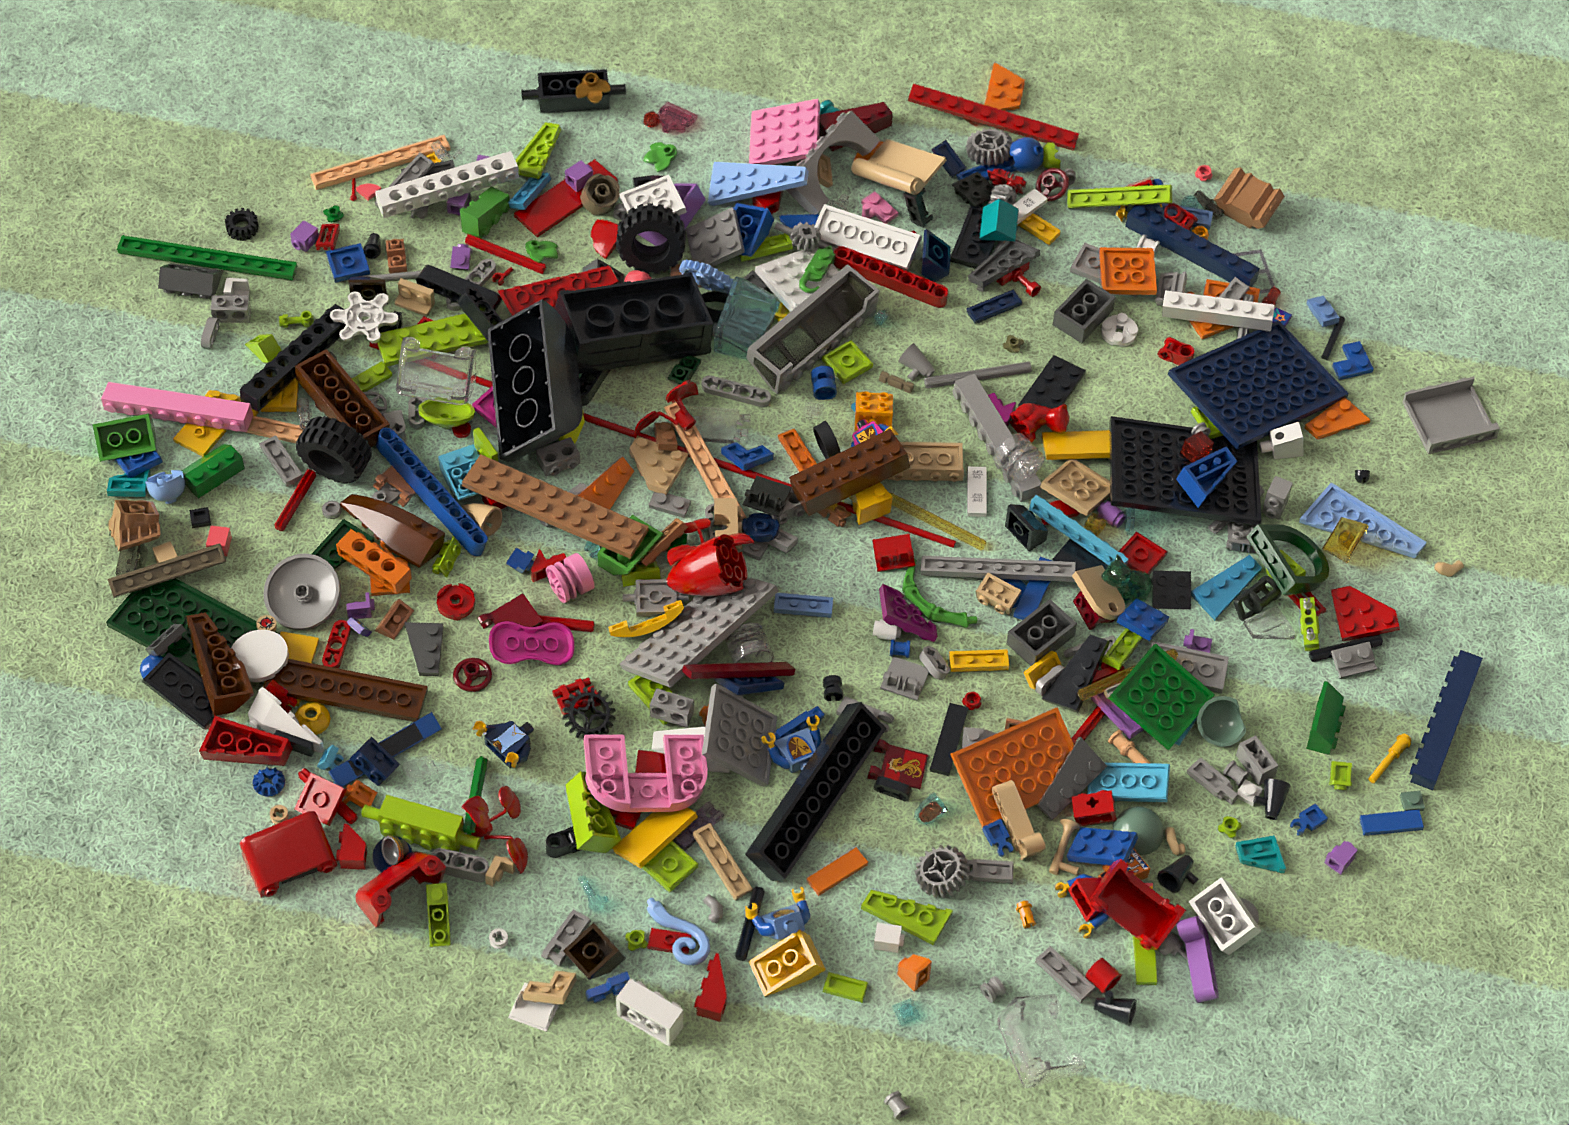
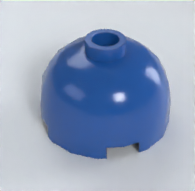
M1031 137L1020 138L1010 146V156L1013 155L1015 161L1013 165L1019 172H1032L1041 166L1044 158L1043 148L1036 139Z

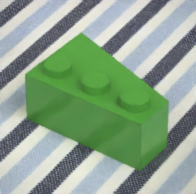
M492 186L479 195L480 199L469 202V207H462L460 209L462 232L479 238L487 236L490 228L499 222L501 215L509 211V195Z

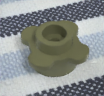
M1008 335L1007 341L1003 343V348L1011 353H1018L1024 341L1021 338L1018 339L1013 335Z

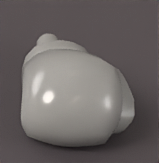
M1170 932L1160 945L1159 952L1163 955L1170 953L1175 955L1178 952L1188 960L1187 953L1181 949L1183 944L1175 934Z

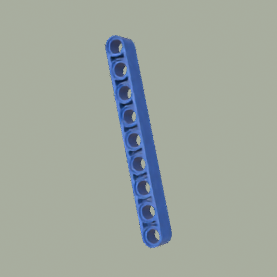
M390 428L381 429L376 442L378 451L410 485L467 552L473 556H481L488 540L487 535L396 432Z

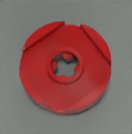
M458 583V585L453 586L448 584L441 588L437 594L436 603L438 611L446 618L455 621L461 620L470 615L475 608L474 592L465 584ZM453 599H460L458 604H453L452 602Z

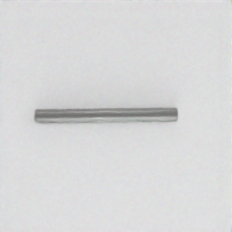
M1028 361L926 377L924 384L926 388L952 385L956 380L973 374L976 375L978 380L1028 373L1031 372L1032 366Z

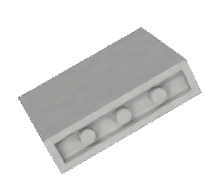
M1474 377L1461 378L1457 381L1444 382L1440 385L1427 386L1422 389L1405 392L1402 403L1428 454L1497 438L1500 427L1498 423H1491L1472 386Z

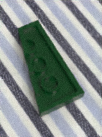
M343 519L315 549L312 555L323 558L335 569L347 561L338 555L336 544L350 529L362 533L371 543L374 542V538Z

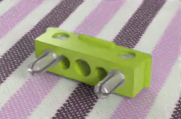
M1314 597L1300 598V625L1305 651L1319 649L1318 634L1320 633L1319 619L1316 616Z

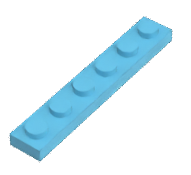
M1037 495L1033 497L1029 507L1030 511L1120 574L1125 570L1128 558L1123 553L1116 551L1107 542L1096 537L1093 532L1086 530L1077 521L1070 519L1061 510L1050 505L1047 500Z

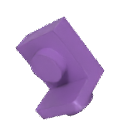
M369 592L365 593V602L346 603L348 620L350 617L355 619L372 618L371 611L375 610L374 599H370Z
M1190 629L1189 635H1185L1183 646L1188 649L1210 653L1212 639L1195 636L1194 629Z

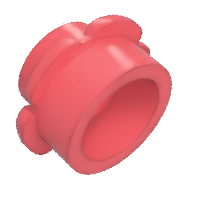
M1200 165L1197 172H1195V176L1201 181H1207V179L1212 178V170L1207 165Z

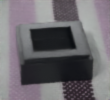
M208 507L189 510L192 528L211 525Z

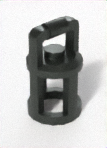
M1263 576L1256 584L1243 591L1234 600L1239 619L1246 622L1255 614L1260 613L1264 607L1281 597V591L1271 577ZM1269 583L1273 590L1269 591L1265 584ZM1260 591L1265 594L1261 599L1257 595ZM1242 601L1244 602V605L1250 610L1246 614L1242 605Z

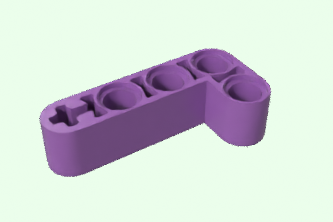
M1198 916L1178 921L1177 929L1181 939L1185 942L1192 987L1197 1003L1219 998L1207 928Z

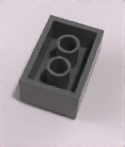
M1085 279L1054 311L1052 325L1080 343H1083L1114 310L1116 297L1088 279Z
M1049 599L1008 631L1006 644L1032 666L1050 651L1058 650L1075 636L1077 623Z

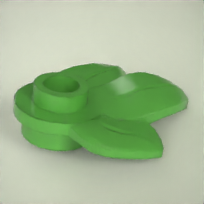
M653 143L650 145L651 151L645 154L643 161L655 163L656 172H661L668 168L671 161L676 158L677 149L672 144Z
M537 240L526 242L525 249L532 260L541 263L543 258L558 259L557 244L551 241L539 242Z

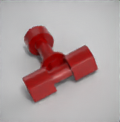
M1030 262L996 280L1001 286L1011 280L1013 282L1019 281L1026 287V293L1031 297L1036 296L1041 290V286L1037 282H1030L1023 276L1024 272L1029 269Z

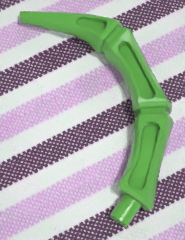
M914 558L915 566L908 567L903 579L902 591L905 598L915 604L927 619H932L933 622L950 623L967 628L969 624H977V616L967 617L966 612H949L940 606L936 607L935 604L929 603L922 597L914 582L917 561Z

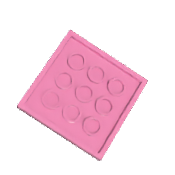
M819 99L752 111L749 164L775 165L806 159V153L812 148L815 149L817 147L816 142L819 140Z

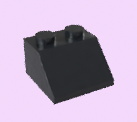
M1008 505L1005 527L1029 552L1047 541V527L1035 518L1032 511L1028 510L1024 505Z

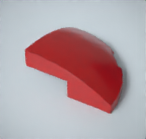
M597 219L591 229V238L594 242L593 247L600 256L607 259L616 249L618 224Z

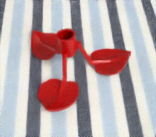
M687 380L667 394L666 401L668 403L672 401V404L676 402L680 408L675 413L676 419L669 417L661 411H652L637 423L634 437L636 438L639 432L653 423L659 416L668 419L675 425L680 424L685 431L691 429L696 424V420L686 410L682 400L689 396L698 395L696 383Z
M701 518L685 523L688 528L684 530V533L698 531L701 543L705 542L701 529L711 526L709 519ZM745 533L729 535L734 539V546L754 544V540ZM681 545L670 549L667 553L670 566L682 560L696 546Z
M509 786L501 787L498 795L500 803L505 809L491 818L488 816V805L482 797L474 796L469 798L461 808L470 815L476 824L475 832L471 835L484 837L485 840L507 839L506 846L509 855L519 873L522 874L528 862V851L523 841L518 837L513 839L512 836L490 835L493 831L492 821L507 812L512 819L519 817L521 806L517 795Z

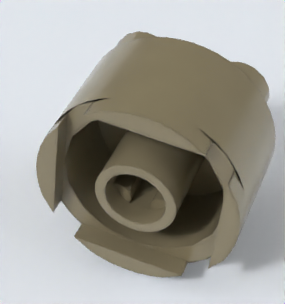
M595 174L591 176L580 195L583 206L595 216L609 213L619 198V184L609 175Z

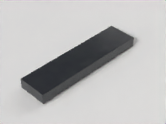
M949 703L930 766V772L949 776L953 764L950 754L957 751L969 707Z

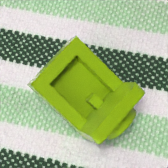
M1331 761L1329 785H1334L1336 790H1346V787H1351L1352 763Z

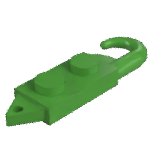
M831 245L823 249L818 248L799 281V287L802 291L814 293L820 288L819 286L808 288L806 283L808 280L813 282L821 281L835 259Z

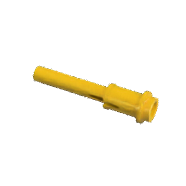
M1404 733L1397 736V741L1388 750L1389 754L1368 778L1371 783H1375L1395 758H1399L1406 747L1411 746L1412 740L1410 736Z

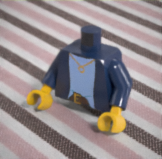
M476 721L472 728L473 730H478L476 735L481 737L484 734L485 745L509 768H515L517 764L528 760L531 750L528 735L534 731L529 722H525L522 726L518 727L513 721L486 725L482 721Z

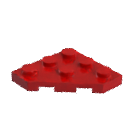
M1351 586L1331 590L1342 641L1400 630L1395 609Z

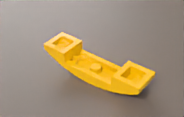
M679 600L663 606L665 614L631 627L628 626L627 620L609 626L610 635L615 637H636L652 633L673 621L684 609L683 603Z

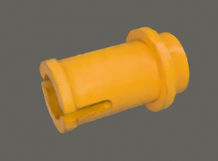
M1027 900L1017 903L1016 908L1024 928L1031 927V924L1032 926L1036 925L1031 911L1032 904Z

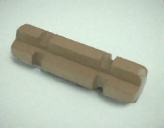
M885 371L881 372L879 381L883 383L888 382V385L900 390L904 389L907 393H911L914 389L912 382H905L904 379L895 375L890 376V373Z

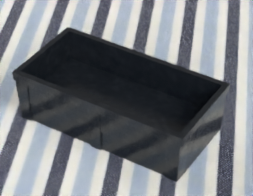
M692 272L683 273V275L635 282L627 281L621 284L587 289L559 291L555 310L564 319L573 336L579 374L711 353L714 323Z

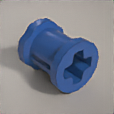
M891 639L890 656L901 655L909 658L910 641L898 642Z

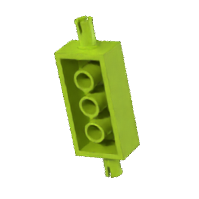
M387 794L380 809L364 805L361 816L363 818L378 821L380 833L384 837L397 836L407 841L409 845L413 843L418 844L426 850L443 848L459 852L461 845L478 850L481 842V837L467 835L463 832V816Z

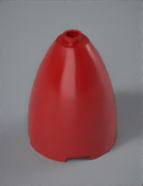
M727 534L719 535L696 546L682 560H679L668 574L667 585L672 590L682 594L704 597L740 591L744 588V580L747 579V566L742 552H738L733 545L734 539Z

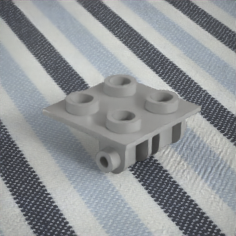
M1228 523L1226 548H1230L1231 551H1239L1240 544H1242L1241 552H1243L1246 544L1247 553H1249L1251 543L1246 536L1257 525ZM1251 546V553H1256L1254 548Z
M893 656L887 672L883 675L884 680L880 689L917 701L929 671L924 666Z

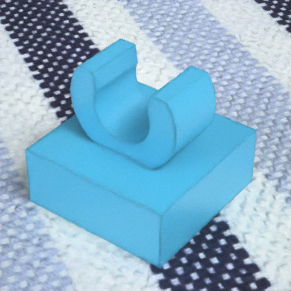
M331 745L324 750L317 767L322 770L328 767L332 770L338 765L334 763V760L341 762L344 759L343 756L337 754L339 748Z

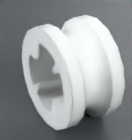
M500 928L491 931L489 934L491 946L496 949L504 948L508 943L507 932ZM497 935H501L503 941L500 939V942H496L494 937L497 938Z

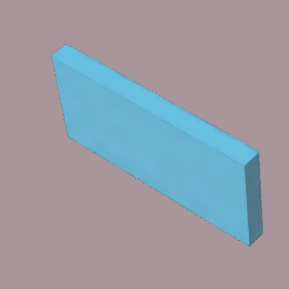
M1105 763L1107 767L1087 788V794L1097 793L1100 790H1112L1115 801L1168 802L1170 764Z

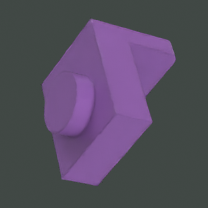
M458 244V247L453 246L450 268L469 270L470 258L473 252L471 248H468L469 245Z

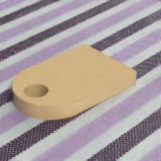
M1102 565L1075 571L1072 575L1073 579L1092 609L1099 616L1108 620H1114L1124 612V600Z

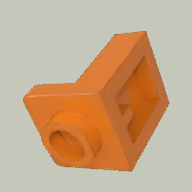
M356 780L352 785L348 784L346 786L347 791L342 801L345 804L352 801L361 808L364 805L371 806L377 792Z

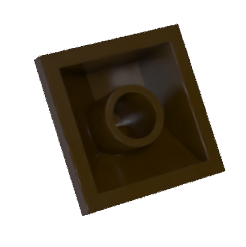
M358 276L350 277L348 281L350 293L359 292L362 299L366 301L373 300L381 293L387 295L385 279Z

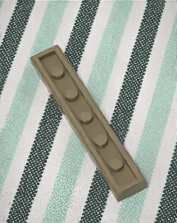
M219 543L109 578L108 583L113 598L226 563V559Z

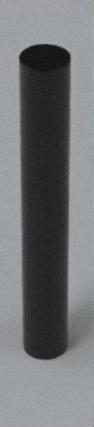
M1339 316V323L1335 324L1321 356L1322 359L1328 360L1345 322L1343 316Z

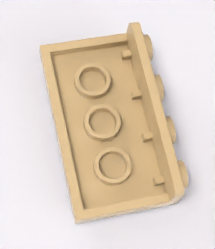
M900 442L908 454L910 468L888 478V480L963 481L962 443Z

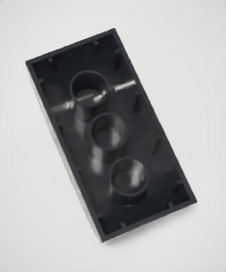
M542 299L487 330L499 458L503 461H516L568 434L579 426L582 419V398L575 342L561 315Z

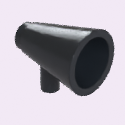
M1279 779L1264 780V798L1255 796L1253 803L1265 806V818L1277 820L1291 785Z
M1184 855L1159 871L1157 879L1160 885L1172 893L1180 891L1185 879L1194 885L1199 879L1190 872L1194 863L1193 859L1188 855Z
M1106 991L1105 998H1096L1094 1010H1098V1012L1114 1020L1131 1026L1136 1012L1137 1001L1136 999L1114 998L1112 991Z

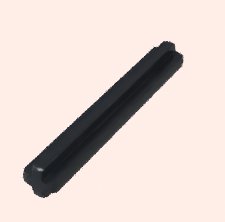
M1374 635L1309 651V658L1312 662L1332 658L1331 651L1366 642H1370L1371 648L1381 646L1383 639L1381 635Z
M756 886L753 888L748 909H752V903L757 904L759 915L765 891L762 887ZM746 917L735 953L736 960L739 961L747 959L755 930L752 919Z

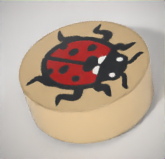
M264 615L257 620V630L276 631L277 623L274 617Z

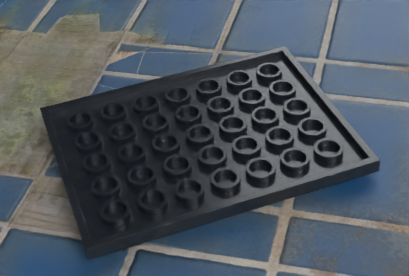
M1110 417L1111 506L1249 525L1261 524L1257 441L1237 450L1224 435L1210 440L1206 437L1198 441L1191 433L1193 427ZM1227 447L1237 462L1230 473L1198 508L1176 478L1185 466Z

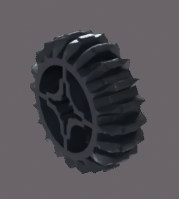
M584 687L583 694L579 689L575 691L576 696L570 694L569 698L571 701L566 700L564 702L568 707H563L562 712L568 713L563 715L562 719L569 720L564 726H572L569 733L571 734L575 730L577 731L575 737L579 738L580 734H583V739L584 735H602V732L607 734L609 732L607 727H613V723L610 721L616 718L614 715H611V713L616 711L615 708H609L613 701L606 702L609 696L606 694L604 697H601L602 690L595 694L594 687L591 688L590 693ZM588 699L586 707L574 708L577 702ZM595 701L601 705L604 713L595 708ZM590 707V711H592L591 713H593V715L588 720V717H586L584 713H586V711ZM574 715L583 720V727L576 722ZM593 720H604L599 727L590 729Z

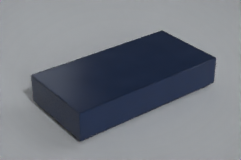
M947 140L932 148L933 154L946 158V162L942 166L952 178L966 169V166Z

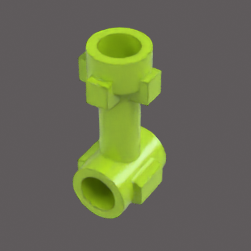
M303 311L301 316L288 317V314L279 316V325L283 328H287L289 324H303L304 327H310L314 322V315L310 311Z

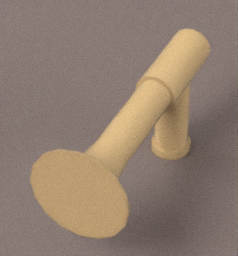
M1061 819L1060 823L1063 825V834L1049 873L1057 875L1060 869L1076 876L1079 867L1064 863L1062 860L1072 832L1079 830L1080 825L1069 819Z

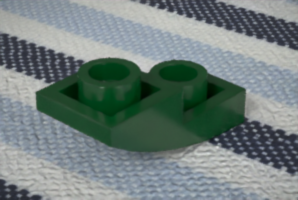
M691 355L681 358L679 364H675L669 374L668 380L678 384L691 380L701 364V359Z

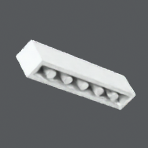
M1165 290L1162 317L1271 331L1275 305Z

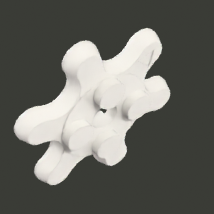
M352 292L348 295L349 308L345 310L335 309L330 313V317L334 322L346 324L339 334L340 338L345 342L361 334L366 335L371 343H377L381 337L378 329L385 325L394 326L398 321L396 313H388L383 310L389 301V297L384 293L378 294L371 301H366L362 299L359 292ZM364 316L369 317L368 319L364 320V322L361 320V318Z

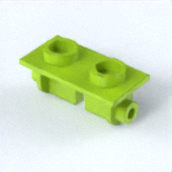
M455 537L443 543V547L439 552L440 557H437L432 565V572L434 574L441 572L447 578L453 569L454 563L462 549Z

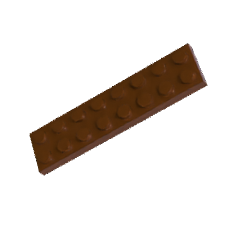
M288 659L286 666L272 678L288 690L286 695L288 697L412 722L420 718L428 692V686L293 659ZM272 679L266 680L264 688H266V686L272 681Z

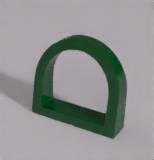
M1258 524L1246 536L1283 595L1314 591L1329 576V564L1324 553L1315 542L1295 528L1279 524ZM1274 541L1288 542L1301 549L1312 561L1315 576H1296Z

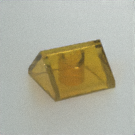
M1341 517L1322 549L1348 564L1367 534L1369 526Z

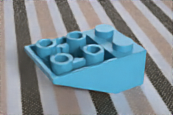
M474 444L438 456L442 475L458 500L479 494L462 487L463 479L479 457Z

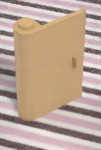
M886 139L868 161L861 158L854 160L851 170L854 175L916 195L946 162V158Z

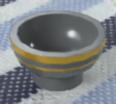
M386 836L383 839L382 853L389 864L395 865L404 858V855L408 854V844L404 839L400 840L395 836Z

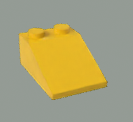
M800 929L748 961L765 997L809 981L826 970L810 935Z

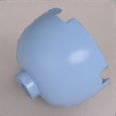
M171 470L172 474L161 472L149 477L146 481L149 494L158 501H165L166 504L176 502V498L180 497L185 489V479L181 470Z

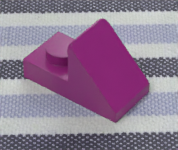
M995 393L989 394L990 400L1008 428L1012 419L1010 413L1015 411L1016 402L1003 406L1002 400L998 399Z

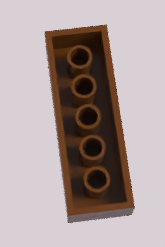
M327 349L295 366L296 380L325 415L331 419H338V421L344 422L349 427L356 429V432L362 434L363 438L368 441L370 447L376 445L381 429L390 428L389 422Z
M888 429L790 476L789 479L793 493L808 516H811L909 469L910 463L906 450L892 430Z

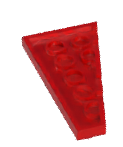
M604 266L563 277H555L523 286L498 290V293L513 316L541 299L555 309L559 291H573L614 285L619 283V280L611 266Z

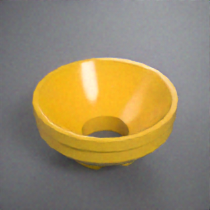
M306 703L299 707L295 713V718L298 720L299 725H306L315 735L324 732L330 724V713L320 703ZM309 710L317 712V715L313 718H308L305 714Z

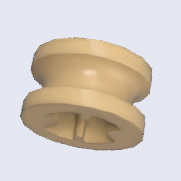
M276 805L271 808L270 819L274 824L288 820L289 814L285 806ZM275 813H282L283 816L280 818L279 816H276Z

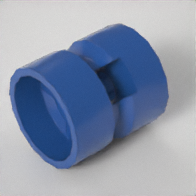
M830 366L814 368L811 371L813 396L817 400L833 399L837 395L834 369Z

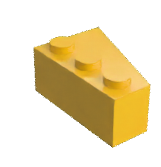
M881 482L849 497L857 516L858 525L891 512L893 497Z

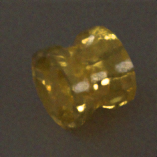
M1092 513L1087 519L1084 528L1093 531L1095 536H1099L1104 530L1107 520L1104 518L1100 519L1096 513Z

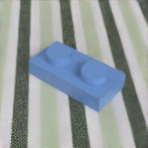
M1324 295L1307 300L1310 311L1322 327L1339 323L1340 317Z

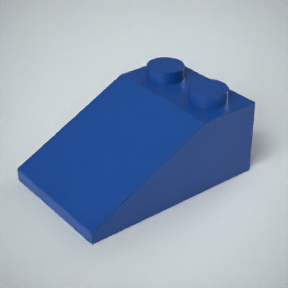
M736 203L734 209L736 210L745 251L740 255L752 257L769 235L774 218L768 208Z

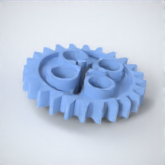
M686 259L682 261L679 267V272L682 275L683 273L692 272L697 285L707 290L732 294L736 287L734 279L729 278V275L718 271L717 268H713L709 264Z

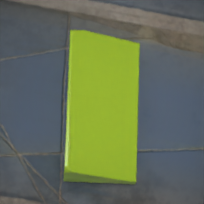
M657 561L647 566L642 563L637 564L629 574L621 575L623 587L636 585V580L661 579Z

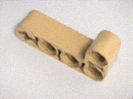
M1010 780L993 786L992 793L1013 846L1021 856L1020 860L1040 854L1045 850L1044 839L1040 833L1034 832L1015 783Z

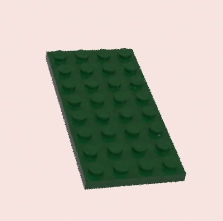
M178 579L169 580L130 593L106 621L109 628L145 647L150 646L173 624H182L186 629L182 634V638L176 643L170 644L167 647V652L161 656L165 657L168 653H171L200 677L201 673L187 622L188 615L207 613L218 628L219 634L227 640V645L230 649L234 642L242 635L257 630V621Z

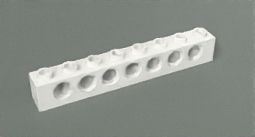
M505 152L375 191L377 204L383 218L394 216L519 178L518 165L512 152Z

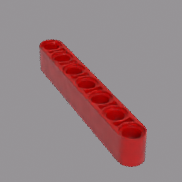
M839 246L834 251L835 259L833 263L838 269H843L848 264L868 281L936 308H943L947 305L948 289L941 284L844 246Z

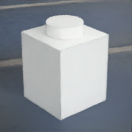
M877 922L874 950L898 953L899 946L903 947L905 934H901L902 926Z

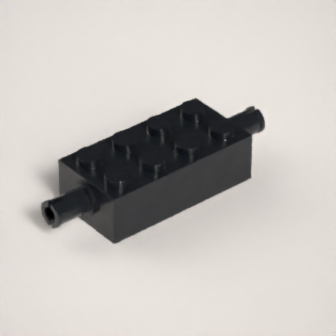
M607 69L538 73L537 89H521L522 101H540V113L610 109L609 97L611 95H626V84L610 85V91L602 93V100L599 103H592L587 97L577 98L576 88L582 83V79L587 73H595L599 79L608 82Z

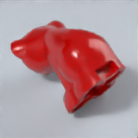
M1025 403L1010 413L1012 417L1010 421L1011 426L1028 444H1031L1036 439L1035 432L1042 426L1046 425L1053 432L1061 433L1067 430L1070 420L1066 404L1056 408H1049L1042 405Z

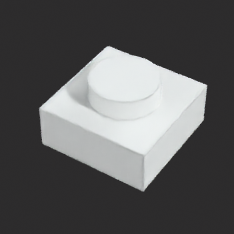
M1245 779L1237 791V798L1253 806L1255 804L1253 803L1254 797L1260 796L1263 788Z

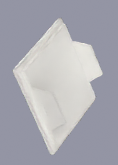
M524 983L508 1018L547 1032L559 1004L524 1000L523 992L528 983Z

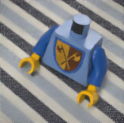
M815 715V724H811L810 717L806 719L807 724L811 726V730L805 728L777 740L775 734L769 732V742L765 736H762L761 741L763 744L768 745L767 749L775 764L788 769L791 773L803 770L822 742L820 729L817 728L820 722L817 715Z
M800 887V893H794L792 889L793 899L797 904L762 916H758L757 904L752 903V909H748L745 906L746 918L752 919V923L762 936L777 940L788 937L799 929L804 931V925L810 920L811 914L805 901L806 897L803 887Z

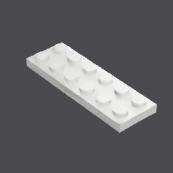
M825 204L814 227L819 228L821 241L836 247L844 246L907 270L922 238L919 234Z

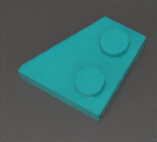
M150 469L132 478H128L126 473L110 477L107 486V496L146 497V481L150 476Z

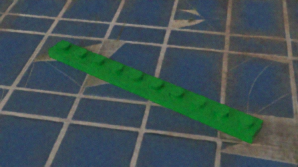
M125 235L121 236L117 247L118 254L292 281L298 267L297 262Z

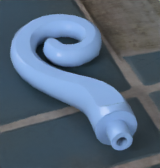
M654 898L648 899L647 904L649 906L647 911L655 922L664 927L688 933L699 943V951L695 954L687 955L681 951V948L686 946L693 950L696 947L695 941L690 937L677 939L672 947L676 960L685 965H698L705 961L710 953V942L706 933L695 924L671 915L660 901H655Z

